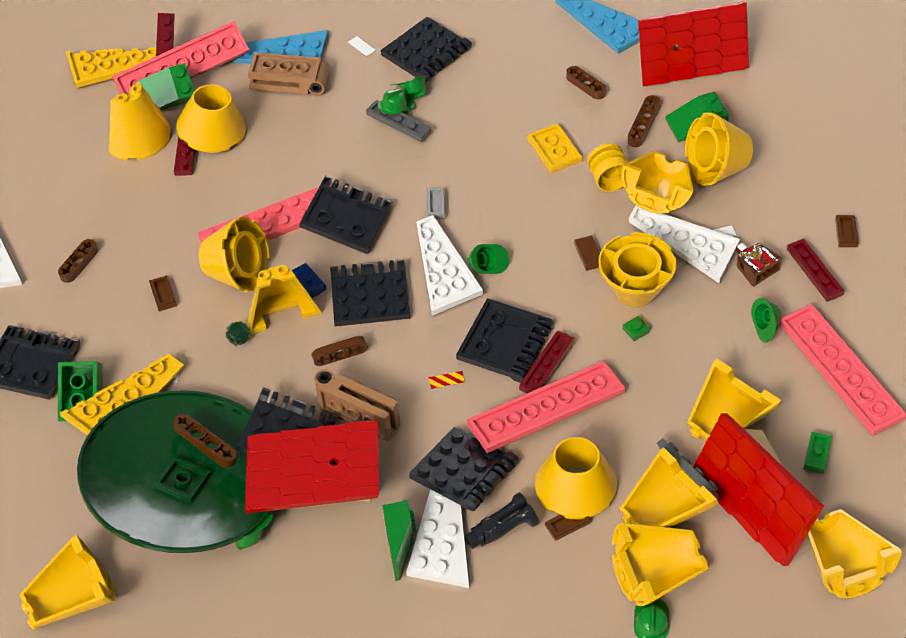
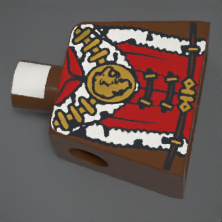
M741 243L735 249L739 254L737 268L753 287L778 272L781 268L782 257L760 243H756L749 248L744 243Z

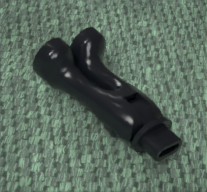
M518 492L506 506L482 519L480 523L472 527L471 532L466 534L464 538L469 546L474 549L479 545L483 547L484 542L489 544L498 540L522 523L535 527L540 522L532 506L527 503L523 494ZM516 513L515 515H513L512 517H510V518L507 519L506 521L502 522V521H503L505 518H507L508 516H510V515Z

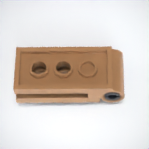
M254 52L248 71V79H250L249 89L308 94L310 92L314 95H320L324 92L330 66L319 57Z
M328 369L319 370L315 374V385L322 411L325 409L328 414L330 412L338 414L337 418L347 423L378 420V437L385 441L390 440L392 437L391 428L397 430L401 424L398 401L391 396L379 393L376 389L363 386L356 380H350L339 374L334 377V373Z

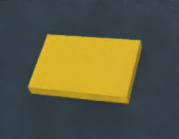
M558 123L527 135V140L550 173L582 162L581 154Z

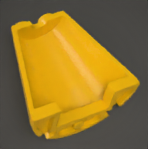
M138 82L129 88L130 92L128 94L122 93L111 99L109 153L123 160H128L129 158L142 160L154 156L163 150L171 139L172 129L169 120L141 83Z
M650 152L623 165V187L626 189L630 200L646 211L668 213L677 208L679 209L689 200L694 191L688 163L677 159L674 162H669L666 160V155L659 152Z
M280 265L259 272L247 320L248 335L267 330L263 316L277 311L299 306L303 319L321 314L318 305L288 266Z
M716 358L687 421L688 426L691 428L689 433L696 439H703L706 443L721 413H728L743 429H747L776 410L781 405V400L766 390L760 394L736 378L733 369Z
M663 447L619 509L624 515L621 518L624 523L670 528L715 508L718 505V501L704 486L700 488L681 469L677 460Z
M842 509L827 513L822 520L817 518L807 535L824 586L830 593L835 594L839 598L858 597L880 586L884 582L882 578L888 572L893 573L902 554L900 548Z
M618 523L614 530L612 544L616 545V554H612L615 574L626 597L630 601H636L638 606L651 604L709 569L707 559L698 552L700 543L695 537L693 530Z
M78 535L73 536L19 594L23 602L21 607L28 614L29 619L27 621L33 630L115 601L116 592L108 574L100 561H96L95 557L91 554V549Z

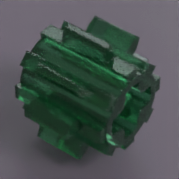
M242 321L232 322L226 328L228 330L225 333L226 338L234 346L244 344L250 339L248 337L251 334L250 329Z

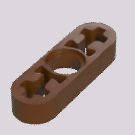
M578 66L567 68L566 79L594 99L599 100L606 96V86ZM583 81H589L590 83H589V84H583L582 82H583Z
M93 239L82 241L58 269L62 282L69 283L74 281L97 254L98 248ZM78 258L83 259L80 263H74V260Z
M355 336L317 348L312 352L311 356L316 366H323L362 354L367 350L368 345L363 336Z

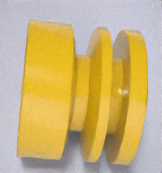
M608 143L595 148L587 158V165L598 188L605 192H612L623 187L622 169L623 165L628 162L621 147L617 144Z

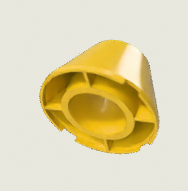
M204 85L197 88L177 119L176 129L179 138L187 142L189 147L202 152L217 153L230 150L231 146L236 143L238 145L243 140L246 134V122L228 90L218 85Z
M703 113L700 118H696L693 121L686 138L685 157H688L690 176L697 184L709 186L748 167L753 155V143L747 132L714 113Z
M238 217L204 239L199 249V263L206 276L243 292L255 291L258 274L260 271L266 270L267 259H270L268 242L262 228L255 220L251 221L248 217Z
M634 232L630 233L629 236L620 237L619 235L605 244L599 255V270L621 303L631 307H641L652 302L671 281L676 270V257H674L671 247L662 239L651 234Z
M571 437L561 441L539 466L535 475V492L541 504L550 512L554 511L565 516L567 519H585L587 516L593 517L600 514L610 506V502L617 492V476L611 464L593 442L581 437ZM569 468H582L587 471L571 473L565 470Z

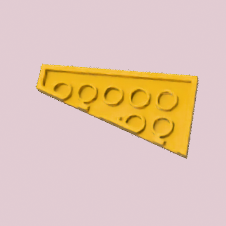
M149 47L147 50L132 48V51L104 49L93 53H87L86 50H82L80 53L65 51L76 88L113 79L112 76L156 57V47Z
M167 354L149 364L145 369L139 372L136 371L130 377L124 380L121 379L95 393L93 397L86 401L82 400L73 408L60 412V416L85 435H88L104 416L120 405L141 396L162 392L183 370L184 364L170 354Z

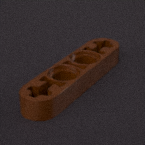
M650 95L645 98L628 133L627 143L629 146L634 148L642 146L660 108V99L657 96ZM643 114H650L651 116L644 117ZM643 125L645 128L639 129L637 126Z
M179 414L174 418V430L176 433L219 465L227 468L235 465L237 453L234 448L189 415ZM198 432L201 433L203 436L197 438L194 437L192 434ZM213 443L218 447L211 449L207 445Z

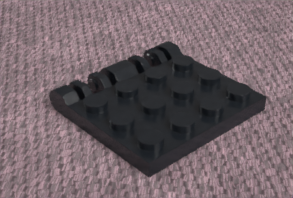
M425 17L381 49V55L415 78L428 76L425 79L426 82L435 75L434 70L437 72L441 71L442 68H445L458 58L457 53L463 54L472 47V43L467 38H461L431 18Z
M325 175L300 221L299 227L367 254L393 201L385 199L382 207H380L383 198L379 196L375 204L369 203L372 199V193L368 192L365 199L362 200L365 190L353 186L349 194H347L349 184L345 183L342 190L339 191L337 190L339 180L335 179L332 183L333 178Z
M404 259L397 260L398 271L394 269V260H389L390 272L383 273L384 266L382 261L378 262L379 273H375L374 262L361 263L362 275H358L357 264H352L353 276H346L347 270L345 265H341L342 277H339L338 266H331L335 327L410 319Z
M487 298L456 354V359L508 376L513 381L521 383L530 370V367L526 364H534L545 342L542 336L549 335L554 321L550 318Z
M8 325L0 339V389L50 400L58 385V362H70L73 355L79 350L80 340L64 337L59 346H57L59 343L58 335H51L40 331L35 333V330H29L24 337V328Z
M263 387L236 450L247 454L248 436L254 434L278 433L285 430L335 425L338 414L330 412L326 424L323 423L327 414L325 409L321 411L319 421L311 419L316 411V406L311 405L307 417L303 416L307 407L306 402L294 398L290 410H287L286 407L290 397L285 396L281 407L274 405L278 399V392L274 391L270 402L267 403L271 390Z
M453 427L410 471L409 478L466 509L475 511L484 502V498L489 496L506 477V472H511L519 463V458L511 452L505 453L499 449L487 453L476 437Z

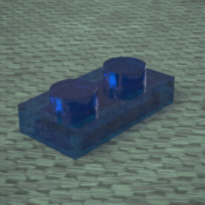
M307 263L292 270L312 298L327 290L325 283Z

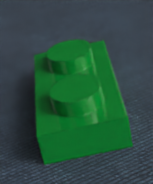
M811 432L803 469L824 474L832 436Z

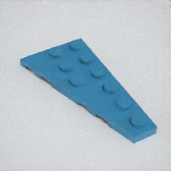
M555 0V3L617 54L639 42L638 19L592 0Z
M328 30L246 42L249 52L228 62L251 64L254 52L319 57L322 59L328 38Z

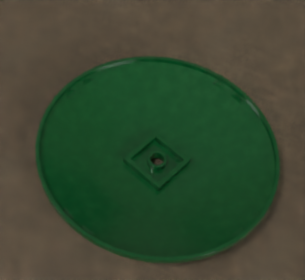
M184 390L153 393L120 405L104 416L92 428L81 447L77 464V479L85 505L96 520L107 530L129 543L154 551L196 553L214 550L239 541L242 537L254 531L274 512L273 510L245 514L247 454L237 451L236 448L253 411L222 396ZM179 414H187L234 448L237 453L235 465L228 468L219 465L176 433L174 430V418ZM198 432L192 434L194 437L197 438L203 436L201 433ZM213 443L207 445L211 449L218 447ZM186 478L187 481L180 482L177 479Z

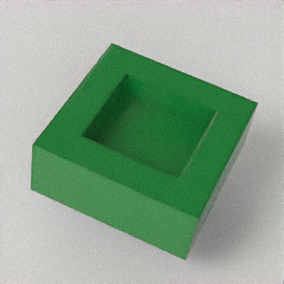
M639 316L624 323L622 327L633 341L650 332V328Z

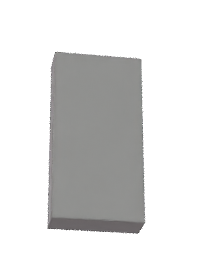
M426 188L427 217L433 215L435 219H446L444 188Z

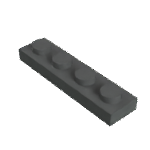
M378 100L366 109V115L419 142H422L432 132L430 126L402 112L392 115L381 112L378 109Z
M663 438L657 442L659 449L661 450L664 447L677 460L681 469L700 488L704 486L717 501L720 499L716 492L718 490L717 486L711 480L707 482L704 479L705 475L698 467L694 469L687 456L684 454L681 456L678 453L679 450L672 442L667 443Z

